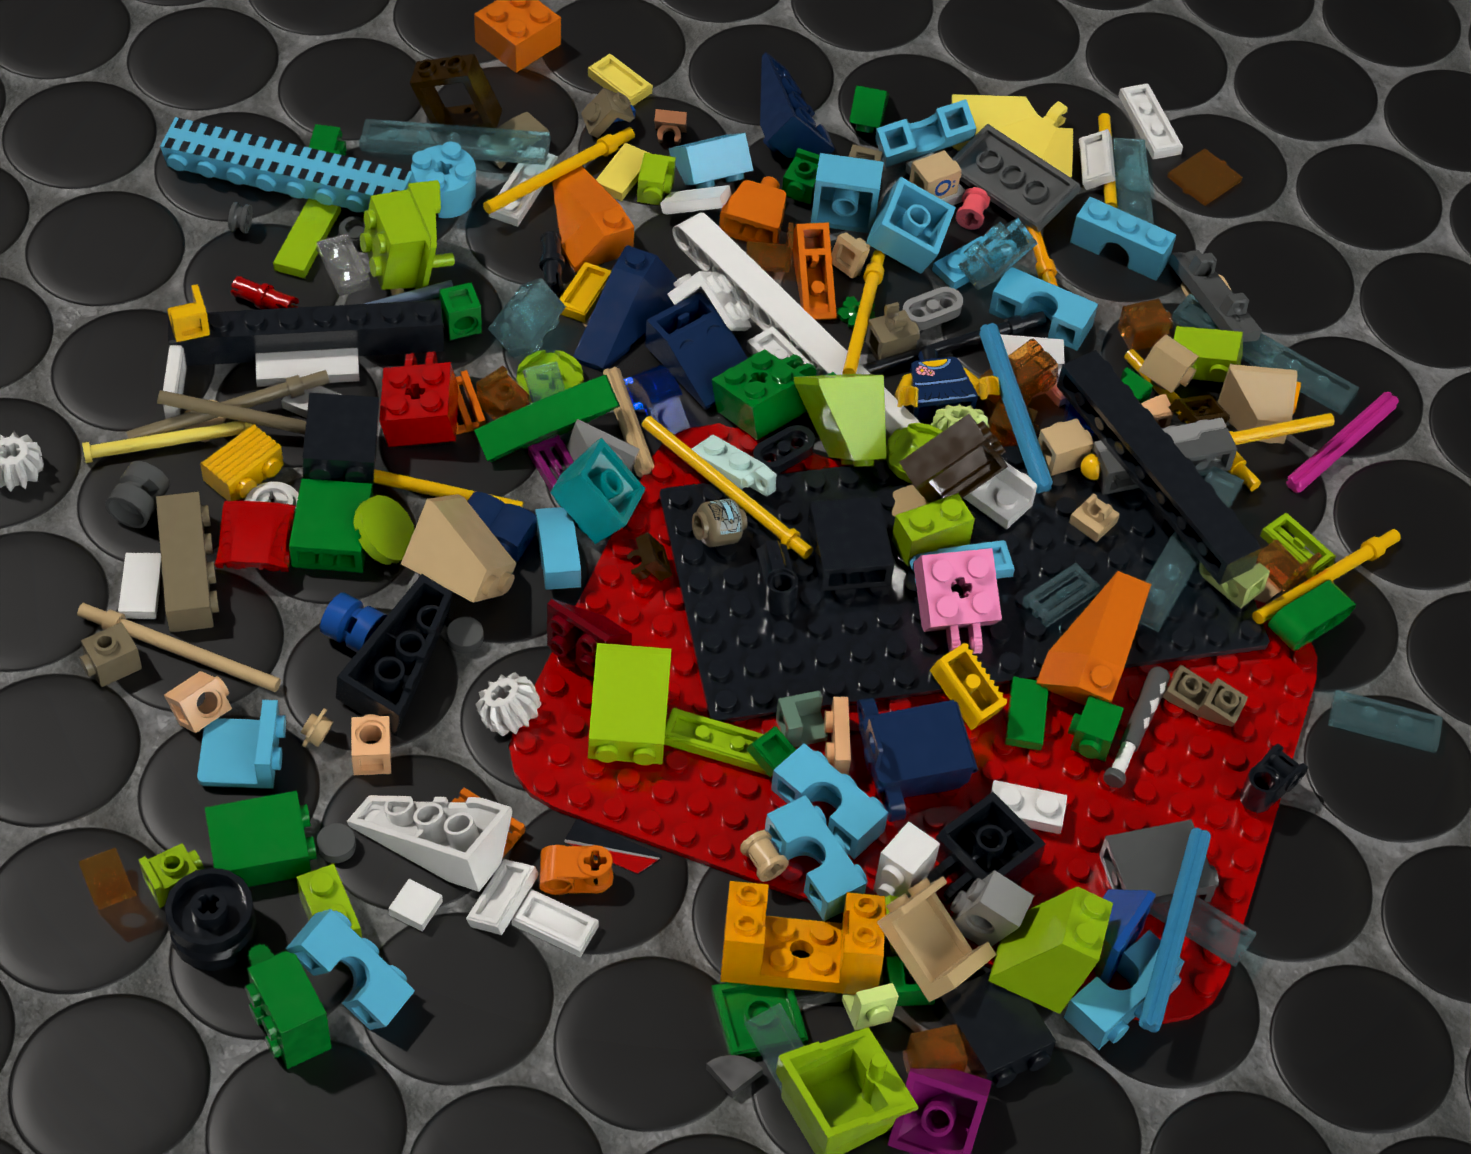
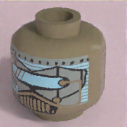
M731 499L704 502L699 506L697 512L693 514V532L695 537L708 547L734 544L740 540L743 530L747 528V516L745 511L740 509L737 503Z

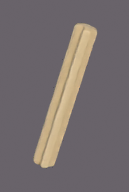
M617 367L607 368L603 371V375H607L620 407L614 409L624 441L640 449L634 469L636 475L641 478L642 475L651 474L654 463L621 370Z

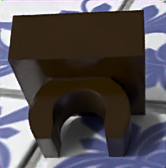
M648 532L637 537L638 549L631 551L627 558L634 565L640 562L641 564L637 568L632 569L631 573L638 580L645 579L650 574L659 581L672 576L665 547Z

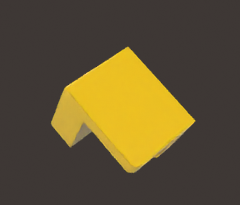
M198 284L191 285L193 303L167 309L176 343L210 335L207 312Z

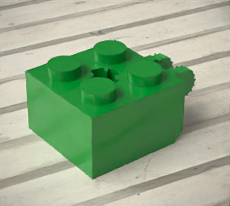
M764 349L711 379L717 412L756 440H759L806 413V407L794 384V377L816 376V367L810 363L803 364V358L797 354L780 360Z
M265 944L251 947V950L248 951V960L251 966L247 968L250 984L245 986L246 993L251 1002L248 1006L257 1026L262 1024L267 1033L265 1040L273 1058L276 1059L281 1056L286 1068L289 1069L332 1049L327 1013L297 955L284 951L274 956L271 949L265 946Z

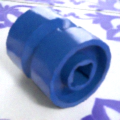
M345 592L339 593L329 603L322 616L320 632L338 643L346 642V646L357 653L387 615L371 606L364 608L360 600Z

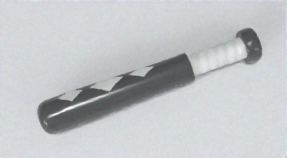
M1153 667L1149 671L1120 740L1121 748L1117 753L1115 762L1104 773V782L1111 787L1121 788L1125 784V772L1134 752L1138 750L1167 688L1170 675L1162 667Z

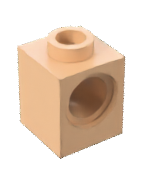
M199 671L164 694L179 725L194 733L232 709L226 697L229 695V691L225 683L218 676L213 677L202 671ZM205 692L204 702L197 707L199 696Z
M368 714L363 717H351L354 775L392 774L389 716ZM369 741H377V742L374 743V744H367V743H366V742H369Z

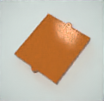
M1206 149L1201 150L1168 172L1167 176L1183 189V193H1189L1204 206L1242 180V176L1227 166L1226 161L1219 160Z

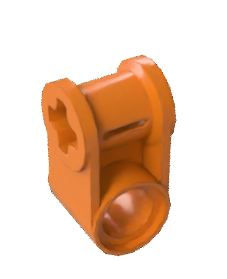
M550 845L544 847L540 853L539 887L541 891L551 895L603 893L610 888L614 879L611 869L613 864L612 855L608 849L598 845ZM594 855L598 856V860H594ZM597 878L598 883L594 884V879Z

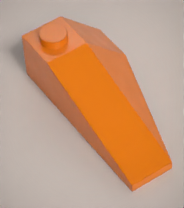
M583 166L552 181L559 234L561 235V251L574 272H578L584 262L600 265L618 259L626 245L634 247V225L622 206Z
M1117 571L1048 651L1036 684L1084 706L1089 696L1111 703L1124 670L1151 584Z

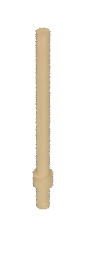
M82 603L78 608L77 616L101 625L102 630L122 622L129 635L133 638L267 690L276 692L279 689L280 678L127 620L122 613L111 609L106 612L86 603Z

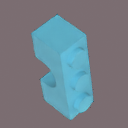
M965 99L937 108L935 114L918 122L908 123L907 119L876 128L875 139L879 151L883 152L882 160L886 168L969 141L975 136L976 125L968 102Z
M1089 197L1076 215L1070 243L1097 255L1100 254L1106 243H1116L1128 253V269L1156 281L1170 260L1176 234Z
M1009 266L993 290L989 313L1005 320L1015 315L1024 317L1031 313L1043 311L1045 316L1051 320L1048 338L1064 339V346L1078 351L1093 326L1098 304Z
M805 743L773 770L771 790L787 804L806 795L811 803L823 801L831 804L836 809L829 817L828 828L833 835L840 836L846 846L847 854L853 859L857 858L885 831L888 811H886L884 805L877 798L869 797L857 787V784L849 775L841 774L829 764V761L821 752L813 751Z
M806 795L766 815L765 831L771 834V843L779 855H784L787 860L796 856H809L820 864L818 868L807 873L804 893L824 922L844 912L847 892L865 894L867 885L865 872L860 865L853 864L847 855L843 840L840 836L832 834L827 826L824 813L818 806H813Z
M332 909L315 913L287 946L286 950L296 954L300 963L313 976L330 972L339 961L346 964L353 974L354 983L350 994L342 1004L369 1030L386 1027L415 991L406 982V975L399 968L388 965L378 955L380 951L374 943L366 938H361L350 928L352 924L345 915Z
M1150 930L1123 953L1117 968V972L1129 983L1130 989H1112L1100 978L1095 977L1068 1004L1064 1018L1098 1050L1109 1040L1113 1044L1119 1041L1129 1029L1127 1024L1132 1019L1137 1017L1140 1020L1161 942ZM1180 957L1170 994L1182 980L1179 977V973L1185 961Z

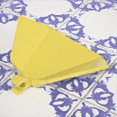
M952 94L951 104L967 100L976 125L975 135L989 124L1072 178L1073 128H1058L1065 123L1066 118L1062 114L1067 112V106L1058 101L1049 109L1046 116L1042 118L1036 113L1026 96ZM969 141L953 145L952 147L960 151Z

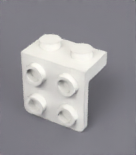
M698 271L693 276L690 273L686 274L674 282L675 289L668 293L673 304L676 305L701 292L705 297L708 296L731 331H746L752 327L748 320L751 318L749 311L742 302H736L731 294L733 287L723 274L719 275L718 272Z

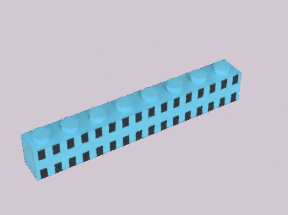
M177 117L174 118L160 145L167 166L174 170L194 172L207 178L224 179L237 185L254 186L268 192L275 191L288 194L294 198H310L324 205H336L348 208L354 212H365V210H368L372 195L407 190L408 183H416L413 171Z

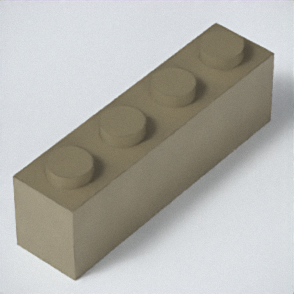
M199 492L156 496L165 611L169 631L172 633L214 627L213 613L219 612L217 591H210V584L216 583L214 562L207 561V555L214 554L211 533L205 534L204 527L211 526L209 506L201 505Z

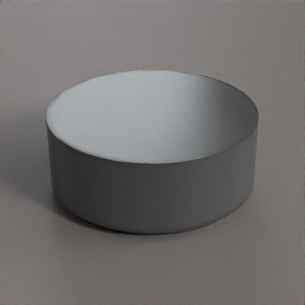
M352 216L340 223L339 238L345 246L360 248V234L364 233L365 228L364 218Z
M459 617L453 620L447 628L449 646L454 651L463 654L478 650L484 640L481 623L472 617Z
M329 824L322 828L317 835L318 853L327 862H344L351 858L355 852L356 841L354 832L344 824Z

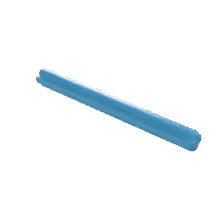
M995 323L984 324L980 328L979 335L993 375L999 378L1000 395L1028 475L1037 484V493L1048 492L1052 488L1053 481L998 326Z
M1193 828L1188 838L1139 1020V1026L1150 1032H1158L1163 1022L1211 839V834L1207 830H1201L1200 828Z

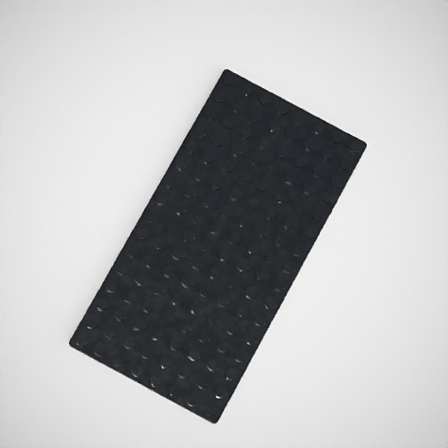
M1092 436L1093 445L1095 441H1100L1098 436ZM1019 446L1004 447L1006 452L1001 455L1002 458L1021 473L1028 475ZM887 461L874 462V466L850 465L778 474L776 477V491L767 497L751 487L742 489V491L789 529L795 528L800 532V538L810 546L811 540L807 520L811 501L850 499L859 496H880L894 561L891 586L820 591L813 552L808 558L803 559L794 550L788 549L793 572L798 577V595L795 610L787 615H775L767 610L765 606V590L756 558V549L763 546L765 542L778 540L781 543L777 536L745 511L747 528L743 530L742 537L737 543L708 547L694 535L692 528L693 514L697 512L699 506L704 502L730 498L710 482L668 487L660 490V503L710 719L727 723L776 716L778 699L814 691H821L823 697L821 710L832 708L833 697H848L849 706L857 705L858 700L872 697L875 702L945 693L930 672V669L937 660L949 653L946 630L923 631L915 572L911 569V566L907 567L891 541L895 517L892 516L895 499L892 494L895 490L913 484L898 478L889 469ZM1081 467L1051 476L1053 481L1051 490L1042 493L1036 492L1033 506L1008 529H1005L962 498L975 518L969 545L1001 540L1006 541L1015 569L1013 577L997 579L1002 620L994 625L981 626L982 653L972 654L977 656L978 662H982L981 667L986 668L985 673L990 674V680H995L994 686L1011 684L1013 677L1037 680L1048 651L1117 571L1151 584L1124 668L1264 650L1268 647L1270 640L1264 624H1257L1252 617L1253 612L1258 610L1255 600L1252 599L1240 609L1205 580L1199 572L1200 561L1140 488L1103 495L1097 481L1086 478L1081 472ZM1202 475L1204 480L1210 483L1208 475ZM1092 494H1096L1099 500L1105 504H1110L1112 509L1120 514L1118 522L1097 542L1069 523L1071 514ZM955 584L951 587L952 592H958L961 598L963 590L959 585ZM968 627L958 628L961 644H969Z

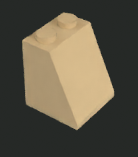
M459 494L426 500L401 562L403 566L420 575L424 574L441 586L473 603L507 593L514 582V575L512 573L516 566V562L467 500Z

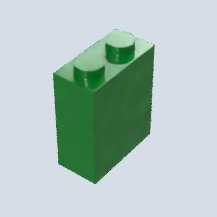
M302 478L289 543L292 567L363 573L366 551L358 540L362 537L359 529L355 531L354 516L360 503L373 497L372 484Z
M297 791L205 807L214 868L231 871L241 877L248 887L294 879L297 876L311 872L310 860L317 859L313 836L305 837L304 828L311 827L307 804H299Z

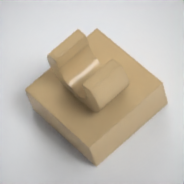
M847 232L838 235L831 253L832 264L850 278L858 277L869 254L870 245L862 238L855 239Z
M1092 494L1071 514L1069 523L1097 542L1118 522L1120 514L1112 509L1110 504H1105L1097 498L1096 494Z

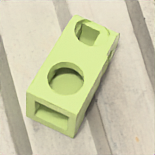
M1201 562L1199 564V572L1202 577L1240 609L1264 591L1270 570L1261 563H1258L1253 569L1219 585Z

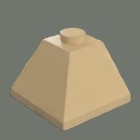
M1230 364L1218 399L1220 406L1230 415L1228 422L1240 431L1291 421L1298 376L1297 370ZM1287 435L1257 442L1284 444Z

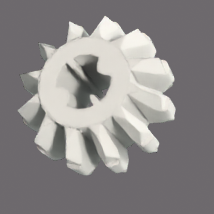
M15 431L10 437L6 438L0 434V488L6 485V488L11 492L15 486L20 485L26 490L27 481H38V473L43 471L44 466L41 457L42 452L37 442H32L28 434L20 438Z
M516 672L507 678L501 674L496 682L488 681V689L479 692L480 700L475 704L486 728H489L491 732H498L501 736L506 735L509 731L517 734L522 726L529 727L528 721L539 716L537 709L542 705L540 696L533 683L526 676L520 677Z

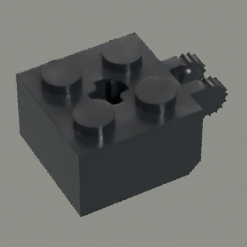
M992 792L939 832L936 836V841L940 843L936 860L940 864L929 873L927 878L930 883L942 876L946 879L950 875L956 880L946 888L943 897L950 903L953 902L960 891L967 892L977 878L983 880L993 871H997L1017 884L1039 867L1046 843Z

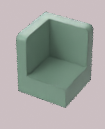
M821 691L778 699L776 721L779 730L793 747H799L803 743L808 745L823 742L828 739V733H824V720L821 715L823 700Z

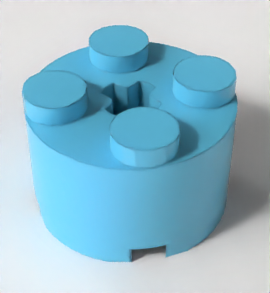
M453 141L414 153L411 171L414 173L415 182L438 180L440 184L441 210L438 213V218H453L466 213L472 207L474 198L476 199V166L471 155Z

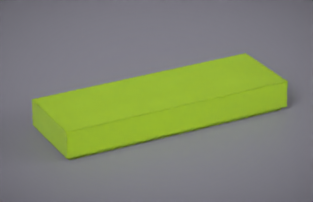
M308 198L273 262L274 271L305 279L337 220L341 207L324 205L317 200Z
M672 709L665 727L664 745L767 775L746 750L751 743L764 734L680 709Z

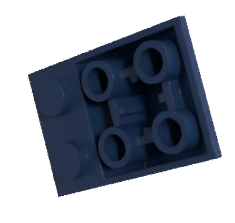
M698 292L647 319L645 343L647 349L705 410L715 405L711 379L748 358L714 305L701 292Z

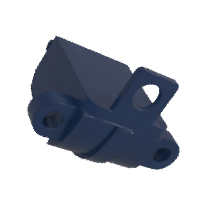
M873 697L857 701L859 732L864 746L865 763L869 775L873 777L878 798L882 801L886 811H888L887 819L889 822L906 819L904 798L958 789L970 781L972 773L978 771L958 702L950 700L879 714Z

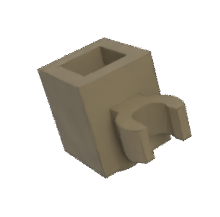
M898 302L885 305L884 316L869 319L866 343L876 360L916 349L917 341L920 339L918 325L915 321H911L905 310L899 311Z

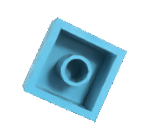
M820 153L811 223L829 222V228L870 233L876 218L884 162Z
M900 177L884 196L866 243L921 274L937 257L956 207Z

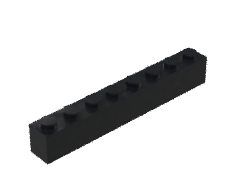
M441 300L207 312L210 335L177 343L168 316L169 346L182 345L187 366L256 362L255 353L358 348V356L444 351Z
M1097 350L1063 364L1057 388L1216 582L1221 585L1253 569L1261 551V546L1256 537L1245 529L1237 519L1235 512L1225 505L1216 494L1214 487L1204 480L1195 469L1193 462L1184 456L1174 444L1172 437L1163 431L1154 420L1152 413L1144 408L1134 396L1132 389L1117 376L1111 364L1104 360Z

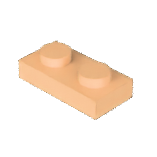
M833 697L831 711H825L824 733H831V742H826L825 757L829 764L841 774L848 775L851 762L848 697Z

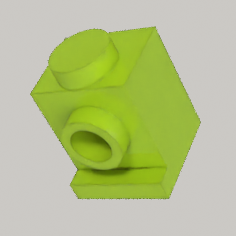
M644 153L638 177L637 202L661 206L660 203L663 201L665 193L670 194L672 184H674L676 157Z
M183 843L152 858L147 859L144 856L138 859L143 879L159 908L165 906L169 891L181 878L195 870L204 869L196 850L187 852Z

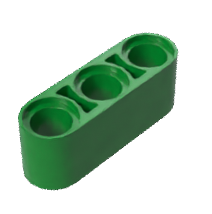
M1328 580L1284 606L1269 621L1268 627L1292 651H1296L1343 622L1355 609L1356 603L1332 580Z

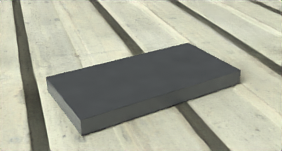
M989 124L982 128L952 158L960 166V181L971 188L978 187L985 190L991 202L1038 233L1081 191L1080 183Z

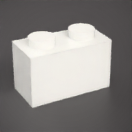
M908 821L881 852L873 891L877 895L885 897L889 895L899 897L906 893L908 898L911 897L907 890L928 877L929 873L934 869L940 843Z

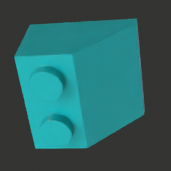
M600 438L560 475L550 493L554 496L558 505L564 508L575 520L580 530L587 534L596 544L626 526L646 488L604 439Z

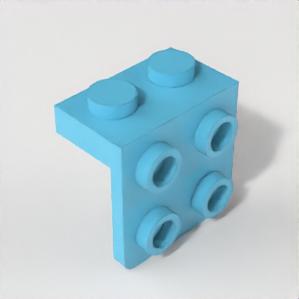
M262 700L260 720L217 718L204 727L197 773L200 785L247 788L274 787L275 770H281L282 747H278L279 738H285L286 715H280L278 700Z

